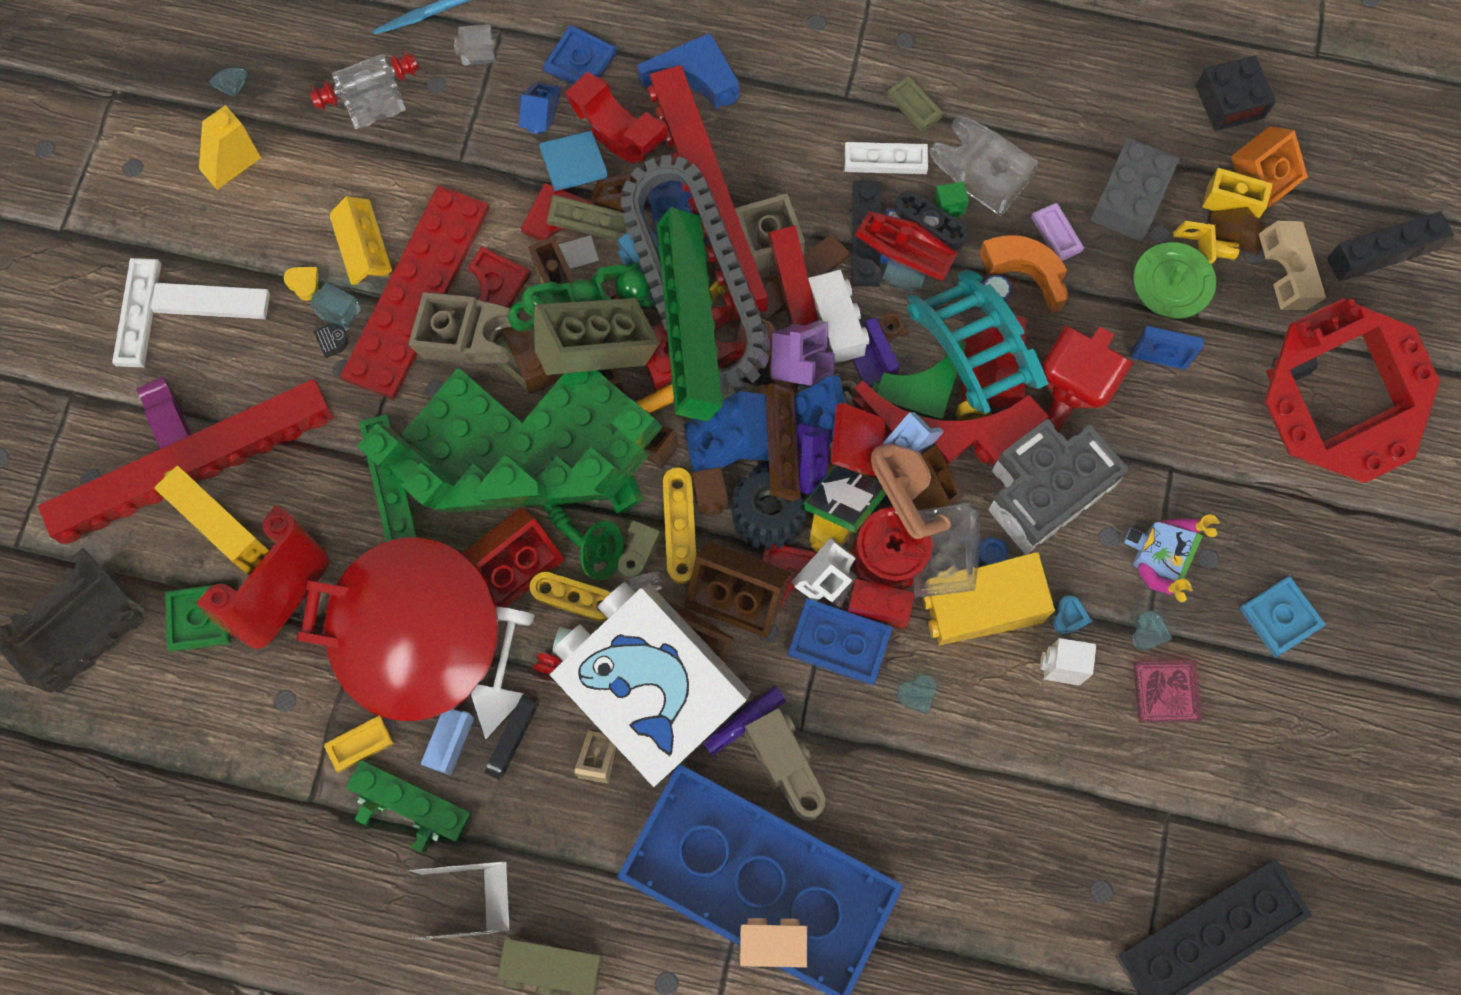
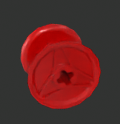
M894 507L880 509L868 516L859 529L858 537L853 543L851 552L856 558L852 563L853 570L860 580L904 590L914 584L930 560L933 546L931 536L920 539L913 538L907 532Z

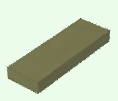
M552 195L546 223L548 225L618 241L619 238L629 233V228L622 216L625 212Z

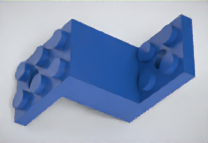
M830 375L795 395L794 401L796 433L798 425L806 423L831 431V443L833 442L836 405L845 403L840 377ZM738 391L723 400L721 409L708 422L691 419L684 423L693 472L719 467L722 469L738 459L769 461L765 394ZM822 409V410H823V414L821 415V417H820V419H819V412H820V410Z

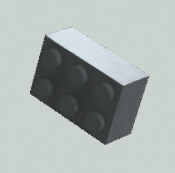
M1127 137L1090 221L1142 242L1152 224L1180 158Z

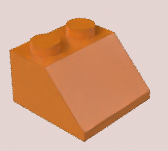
M1269 126L1231 155L1236 173L1273 184L1267 205L1268 208L1308 178L1295 130Z

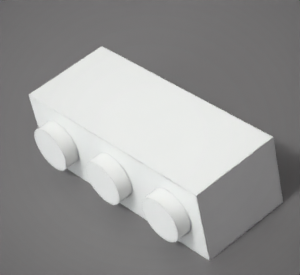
M841 270L808 278L817 318L819 321L828 322L827 351L835 353L834 364L865 356L866 344H869L867 329L860 326V310L857 303H852L850 297L852 296V288L849 280H844Z

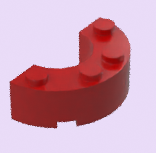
M587 72L565 92L571 107L579 119L582 120L585 117L593 127L591 130L594 137L616 156L629 163L636 164L638 161L641 163L667 137L668 126L661 118L657 117L655 119L647 112L639 119L635 118L628 109L622 108L610 92V86L602 77L597 78L590 72Z

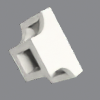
M830 538L793 579L792 583L795 588L814 601L826 597L833 602L852 581L849 570L856 558L841 544Z

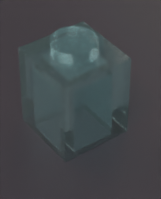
M326 282L321 290L319 289L315 292L310 305L317 317L330 324L339 325L345 331L348 330L361 310L354 296Z

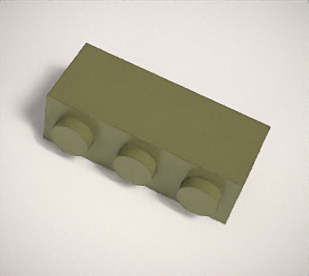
M505 939L497 979L505 980L504 987L523 990L524 984L537 986V993L555 995L556 989L568 991V995H595L602 956Z

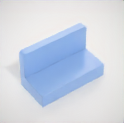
M909 412L885 440L883 445L892 443L916 450L921 454L929 449L944 431L940 427L930 428L915 412Z
M454 709L442 713L423 756L421 765L451 776L474 717L468 712H459Z

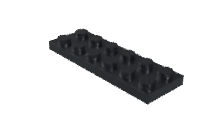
M1272 859L1115 957L1139 995H1187L1313 915L1278 861Z

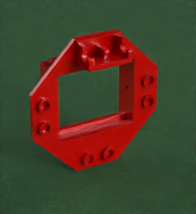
M1346 298L1339 299L1291 322L1279 357L1274 361L1275 366L1266 370L1270 384L1264 400L1288 455L1306 461L1308 465L1319 466L1360 483H1367L1415 459L1440 382L1417 329L1370 310L1365 306H1360L1355 303L1353 298L1346 300ZM1362 335L1394 406L1322 441L1290 369Z

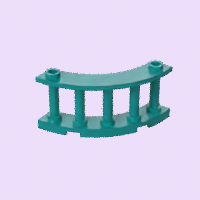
M968 269L957 273L959 278L957 286L924 301L912 294L907 296L909 301L907 310L910 317L928 329L944 348L968 391L966 392V398L973 409L975 408V410L983 413L990 412L991 410L986 399L1021 383L1037 389L1048 385L1045 373L1034 349L1027 350L1020 337L1025 332L1017 318L991 284L984 286L980 282L982 277L979 274ZM958 297H964V299H961L940 310H933L934 308L939 307L947 302H950ZM974 306L980 307L987 314V316L952 332L943 322V320ZM991 326L998 328L1004 338L1003 342L966 358L957 342ZM1008 352L1013 354L1019 366L1018 372L981 388L972 369Z

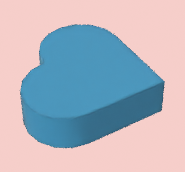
M1071 595L1064 596L1058 602V614L1053 620V626L1059 634L1069 635L1092 622V619L1077 597Z

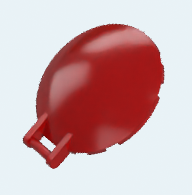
M399 538L381 543L362 554L344 572L337 585L307 580L306 590L309 591L302 630L298 631L297 641L326 646L329 662L339 683L352 699L365 709L392 720H425L451 711L470 697L469 694L485 678L497 646V607L493 603L488 589L489 584L477 566L473 565L460 551L445 543L427 538ZM321 592L330 594L323 635L314 633Z

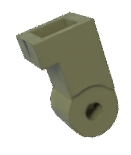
M632 520L628 533L629 537L633 538L628 551L619 558L618 569L626 581L635 582L644 576L659 544L661 534L658 530Z

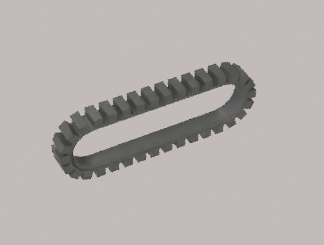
M672 155L661 156L660 166L652 158L644 162L647 168L646 172L637 167L631 173L636 183L625 182L622 191L626 196L621 197V208L625 213L622 216L629 228V235L634 242L635 251L640 257L639 262L646 273L644 274L645 278L652 288L650 289L651 294L657 303L658 313L663 318L661 321L667 332L660 255L647 224L643 207L647 195L660 183L671 180L680 181L689 186L747 335L746 351L739 362L730 368L720 370L721 394H728L729 384L735 392L746 388L742 378L746 377L753 383L760 376L754 366L764 369L769 358L765 352L770 351V340L766 336V333H768L767 328L755 303L754 295L749 288L748 280L743 273L742 265L737 258L736 250L731 243L730 235L725 228L724 220L719 213L718 205L713 198V192L700 170L694 164L691 165L688 159L678 156L676 162Z

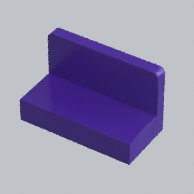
M876 317L865 321L864 327L867 329L869 344H866L865 356L851 359L861 381H864L869 387H873L875 381L881 382L883 373L897 375L900 368Z
M806 423L798 425L797 449L800 492L809 495L813 493L827 476L831 431Z

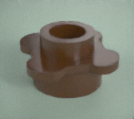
M890 312L884 315L882 319H877L888 343H891L894 338L904 337L907 334V327L903 326V321L898 313ZM888 326H892L893 329L889 330Z

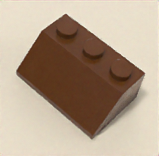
M708 541L696 556L684 607L767 638L785 598L792 572Z

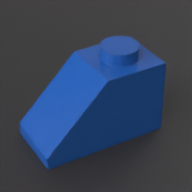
M535 82L521 94L519 127L527 128L528 132L534 134L546 132L553 124L561 87Z

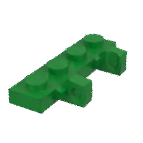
M362 760L359 761L346 786V789L360 795L357 803L361 804V807L355 818L357 822L370 827L369 820L378 810L385 812L386 809L396 812L415 822L413 827L419 829L416 833L418 838L415 844L410 845V847L421 853L426 852L432 839L438 842L441 835L458 843L472 815L470 812Z

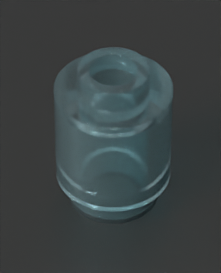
M889 259L883 275V279L889 281L888 284L913 293L916 288H922L926 274L896 263Z

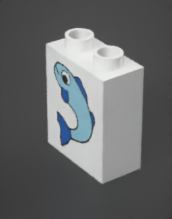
M623 582L598 606L600 611L608 618L607 621L592 635L581 625H578L554 647L553 651L563 662L550 676L650 784L655 787L748 699L751 691L651 584L641 587L635 593L626 582Z

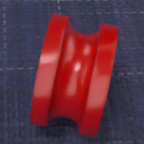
M537 653L536 658H538V662L533 664L532 668L550 675L563 661L553 655Z

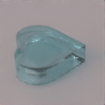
M1152 611L1145 612L1138 618V629L1132 635L1134 646L1142 651L1150 650L1172 639L1159 614Z
M924 675L918 677L914 683H904L897 693L899 702L908 708L928 714L936 693V682L933 678Z

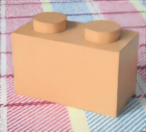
M747 918V925H741L740 966L807 967V926H800V919H780V925H767V919Z

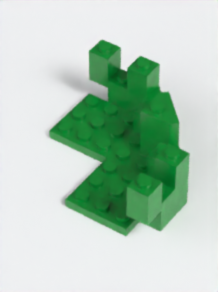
M457 368L402 433L421 452L413 449L393 430L377 423L357 447L378 466L391 470L403 481L401 486L423 506L452 514L467 511L520 508L521 506L533 507L547 504L611 500L650 455L644 448L663 426L597 370L564 373L527 418L521 422L463 370Z

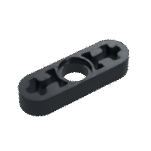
M905 191L897 197L895 212L898 217L918 223L953 250L964 246L968 237V229L965 224L915 192ZM913 203L912 207L908 209L903 208L904 204ZM922 208L923 210L920 212L919 218L916 217L917 212L919 213ZM927 215H934L938 218L939 223L935 226H929L924 222L923 218ZM943 223L947 224L946 229L944 228L943 232L941 233L940 231L943 227ZM955 231L959 233V237L950 238V234L955 233Z
M526 692L522 695L487 764L485 774L498 780L503 778L535 715L540 702L539 698Z

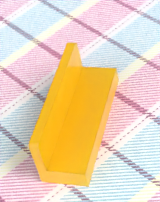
M346 196L330 212V219L350 284L358 285L367 275L387 277L392 272V268L370 199Z

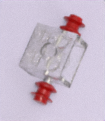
M404 50V56L399 59L393 54L391 58L392 67L388 65L384 54L331 73L336 84L334 86L335 89L327 81H324V87L320 89L312 85L314 91L309 94L315 107H322L323 112H325V105L329 103L337 107L338 99L336 95H338V97L342 98L355 129L370 126L374 122L386 117L396 116L406 110L394 79V73L402 81H405V74L408 73L416 77L414 71L419 68L413 53L407 55V52Z

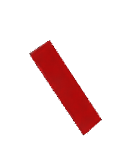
M796 225L767 232L790 326L793 324L808 325L818 321Z

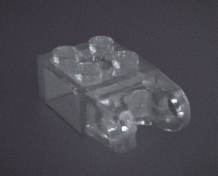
M958 116L953 121L952 128L964 145L951 147L947 144L934 143L929 149L930 156L954 181H964L967 194L1001 217L1032 180L1039 162L995 131L967 117Z

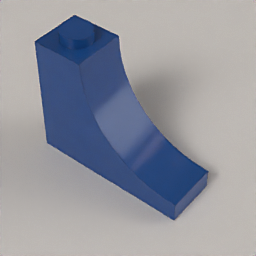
M710 33L637 65L638 80L643 88L651 86V73L681 65L689 87L705 96L715 109L721 106H729L739 99L740 84Z

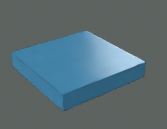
M592 130L539 143L540 152L554 191L608 178L607 170Z
M1290 575L1239 608L1275 658L1326 625Z

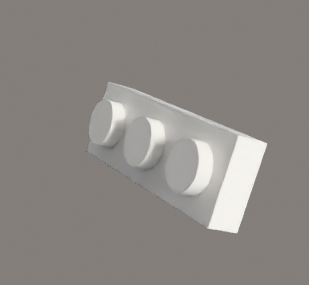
M845 142L844 172L927 174L928 144Z

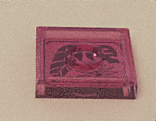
M1196 660L1135 661L1133 663L1139 723L1203 721Z

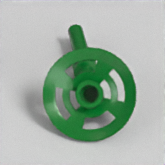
M556 504L542 505L549 514L548 519L552 520L551 523L553 525H556V530H561L581 549V565L588 577L594 580H604L616 571L619 558L623 554V538L619 528L614 523L598 521L583 536L570 523L571 519L567 517L566 512H563L564 509L562 507H558ZM604 528L600 535H591L595 530ZM610 536H611V538H612V543H613L612 555L610 554V552H611V542H610V539H609ZM602 562L606 564L602 570L594 572V564L597 565Z

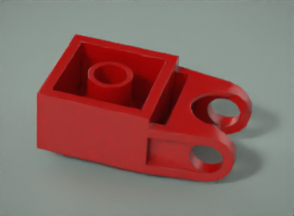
M725 307L711 309L712 319L715 323V332L732 319L731 310L727 311ZM663 323L651 327L660 345L645 365L655 392L672 384L668 335ZM715 338V344L718 348V367L723 368L744 355L746 351L744 342H721Z

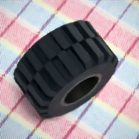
M762 468L759 474L756 471L749 473V479L743 477L740 480V487L736 486L734 490L732 520L733 524H735L736 532L738 534L742 533V539L746 543L750 540L753 541L752 546L759 548L760 545H765V550H771V546L775 544L777 549L784 547L785 541L790 545L794 542L795 535L799 537L802 527L805 525L807 511L805 510L804 502L806 501V494L800 492L801 498L794 502L773 496L770 491V472H768V468Z

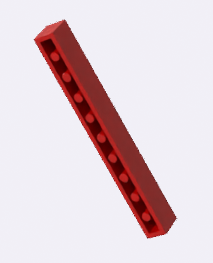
M679 65L651 73V86H647L651 102L657 103L658 108H655L656 116L661 118L668 126L665 139L667 147H673L674 153H671L675 162L678 156L688 159L691 165L694 164L706 179L720 210L719 213L726 225L725 228L732 240L731 243L738 255L737 258L744 270L743 273L750 285L749 288L756 300L755 303L760 312L767 311L768 297L683 68ZM681 182L684 193L689 191L691 197L688 199L691 213L700 216L689 186ZM701 219L704 231L703 239L706 238L708 246H705V252L709 263H715L716 270H713L717 286H723L725 294L722 295L725 308L727 311L732 310L735 320L740 319Z
M312 379L38 505V509L51 538L61 544L73 543L87 532L101 530L115 519L129 517L143 506L163 501L164 497L154 487L166 477L164 475L166 472L173 470L177 465L195 482L202 479H210L217 476L221 470L227 467L243 464L247 461V458L255 454L271 451L275 445L283 441L297 439L301 436V433L311 428L323 427L329 420L335 417L321 388L315 379Z

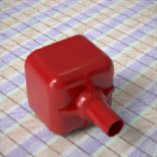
M1065 325L1042 364V369L1048 381L1047 386L1054 397L1046 411V414L1049 416L1047 419L1054 425L1058 433L1074 409L1101 408L1108 405L1134 363L1132 360L1108 348L1114 334L1102 327H1099L1094 336L1090 338Z

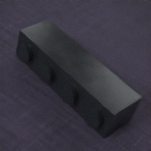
M1442 211L1339 243L1327 257V260L1338 282L1437 251L1454 234Z

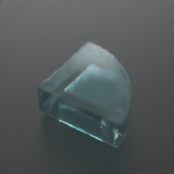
M242 68L224 69L215 74L209 83L212 88L236 96L248 73L246 69Z

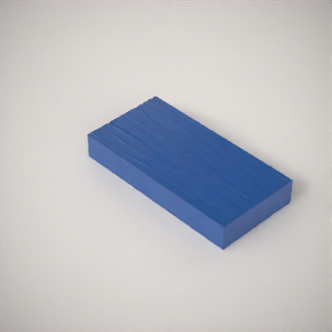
M681 764L677 765L617 876L623 882L740 946L741 925H747V918L767 919V925H780V919H800V926H807V967L778 968L826 995L851 994L904 886Z

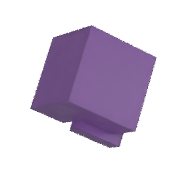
M818 320L808 325L793 324L773 332L771 379L812 386L830 375L834 376L835 353L826 352L828 322Z

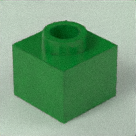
M964 181L936 186L933 197L934 205L954 218L965 214L969 199Z

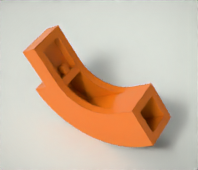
M1007 235L983 241L979 255L988 277L1006 272L1024 273L1033 278L1039 285L1051 314L1063 309L1068 298L1067 288L1062 283L1067 269L1056 253L1046 245L1023 236Z

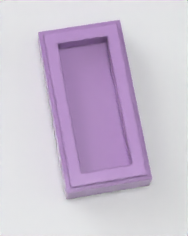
M1057 202L1032 214L1031 219L1047 246L1056 253L1061 261L1083 251L1082 243Z

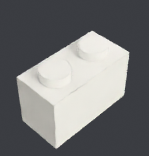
M1059 638L1041 655L1040 670H1044L1043 679L1081 685L1093 675L1096 644Z

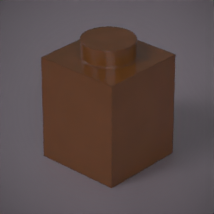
M721 467L692 472L699 514L706 513L707 516H714L723 513L724 509H728V498Z

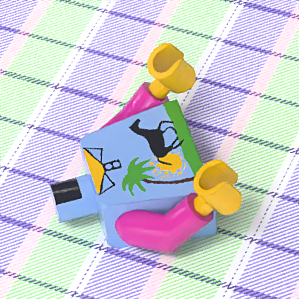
M1211 514L1204 516L1201 520L1194 518L1161 520L1160 522H1154L1146 534L1131 527L1123 543L1138 550L1133 565L1138 568V573L1150 589L1168 595L1174 593L1179 602H1185L1187 600L1186 595L1180 591L1185 589L1193 591L1190 582L1184 578L1203 537L1199 533L1204 531L1207 536L1215 537L1218 533L1216 529L1207 527L1210 524H1219L1220 522L1216 516Z

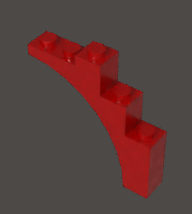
M861 381L853 389L851 396L856 408L885 419L884 433L887 435L884 438L885 442L909 412L896 407L880 397L864 381ZM1028 395L1008 409L991 416L973 420L942 421L919 417L930 428L940 427L944 431L933 445H938L947 465L951 464L972 446L975 449V456L983 464L988 463L990 467H993L1003 451L1044 422L1049 416Z

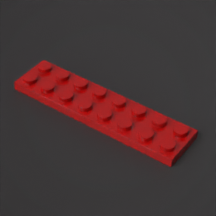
M437 186L340 375L343 381L395 400L417 356V353L408 343L423 292L448 294L490 210L488 203L448 188Z

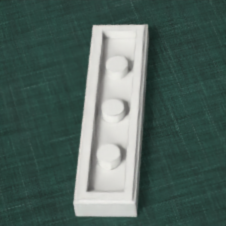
M130 258L112 361L115 366L145 367L153 311L150 308L155 283L159 282L161 262L158 259Z
M155 283L150 309L154 313L266 319L270 292L268 289Z

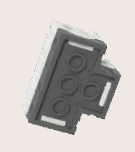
M1046 419L1001 453L992 472L998 479L1002 480L1005 488L997 494L988 511L1024 554L1027 555L1039 543L1042 544L1054 535L1060 527H1064L1076 518L1082 510L1088 509L1101 499L1106 492L1108 493L1114 489L1130 469L1091 424L1085 427L1080 434L1073 436L1067 441L1061 433L1059 434L1055 430L1050 420Z

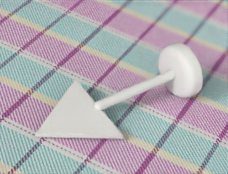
M496 606L498 620L508 623L494 686L477 685L471 692L485 739L512 712L523 693L503 690L501 686L515 624L531 625L534 621V614Z

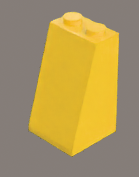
M1039 552L928 581L924 591L921 592L924 609H929L932 619L928 621L929 631L932 638H937L938 646L1043 624L1055 611Z

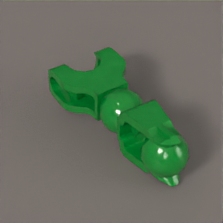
M633 262L626 266L621 264L601 267L589 281L578 279L571 283L557 284L548 282L529 287L522 294L521 301L515 303L509 310L508 321L517 331L533 330L534 308L536 304L611 300L606 295V291L601 287V283L617 279L615 293L619 299L636 298L641 308H648L653 303L648 298L651 287L647 283L645 273L638 269L639 263ZM526 311L531 316V319L527 322L521 321L517 317V312Z

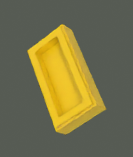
M379 715L323 745L336 772L340 773L359 763L360 760H364L395 743L383 718Z

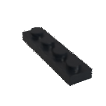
M853 180L852 286L880 287L881 253L855 235L869 211L881 214V181Z

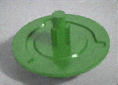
M1176 242L1158 244L1148 249L1140 257L1134 269L1133 282L1139 299L1147 308L1163 317L1182 319L1194 316L1208 306L1215 294L1216 275L1211 263L1200 251L1186 244Z

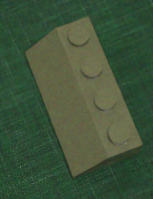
M636 298L536 304L534 308L535 353L546 375L645 366L660 345Z

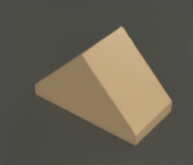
M588 730L575 766L574 773L578 778L609 784L616 746L604 733Z

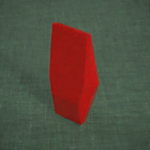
M871 211L868 212L855 235L892 261L941 281L945 279L958 254L916 222Z

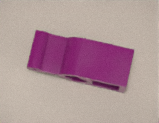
M164 377L136 388L145 408L146 418L160 449L192 435Z

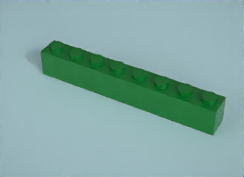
M670 207L657 223L675 414L708 422L723 406V395L720 388L721 374L717 362L718 348L715 344V323L712 319V299L709 293V275L706 268L707 254L704 251V231L701 225V216Z

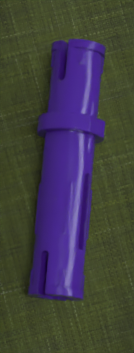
M774 685L754 702L752 700L746 704V708L709 735L702 742L712 757L715 756L721 749L745 732L746 725L769 714L785 703L784 696Z

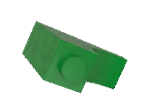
M957 342L961 350L964 352L967 342ZM947 354L937 365L921 373L912 375L883 373L881 382L875 381L872 389L880 397L902 410L915 412L921 417L942 420L956 378L957 369Z

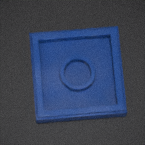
M570 25L543 64V69L572 85L587 72L598 78L603 75L616 55L617 47Z
M1146 326L1132 346L1130 357L1186 370L1202 350L1204 338Z

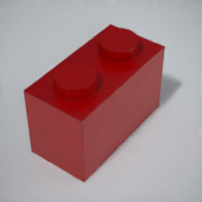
M855 579L847 612L888 626L905 629L909 622L915 593Z

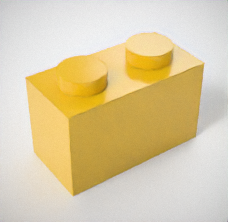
M1218 168L1208 183L1202 208L1222 211L1248 207L1256 218L1259 219L1267 208L1273 184Z

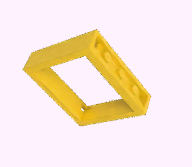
M178 465L173 470L164 474L166 477L154 488L227 558L250 576L269 550Z

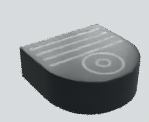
M329 324L314 330L325 358L342 352L348 345V336L339 325Z

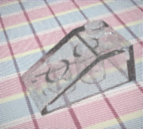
M970 503L917 510L924 523L933 521L937 515L943 514L950 519L951 527L946 531L931 535L933 546L930 560L921 572L913 576L915 598L975 591L980 553L979 515Z

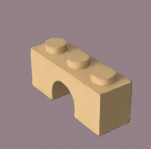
M1276 221L1260 232L1259 238L1265 258L1279 261L1287 272V276L1273 284L1280 309L1308 310L1326 299L1304 223L1299 221Z

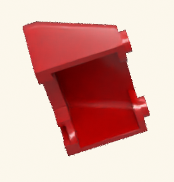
M276 504L263 521L264 533L275 544L238 591L224 584H216L206 590L196 603L211 622L253 649L266 647L308 595L309 590H306L307 580L318 582L329 566V558L326 551L288 512Z

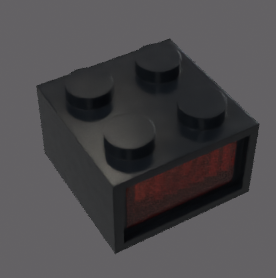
M1256 55L1207 67L1196 84V89L1215 132L1265 119L1276 102Z

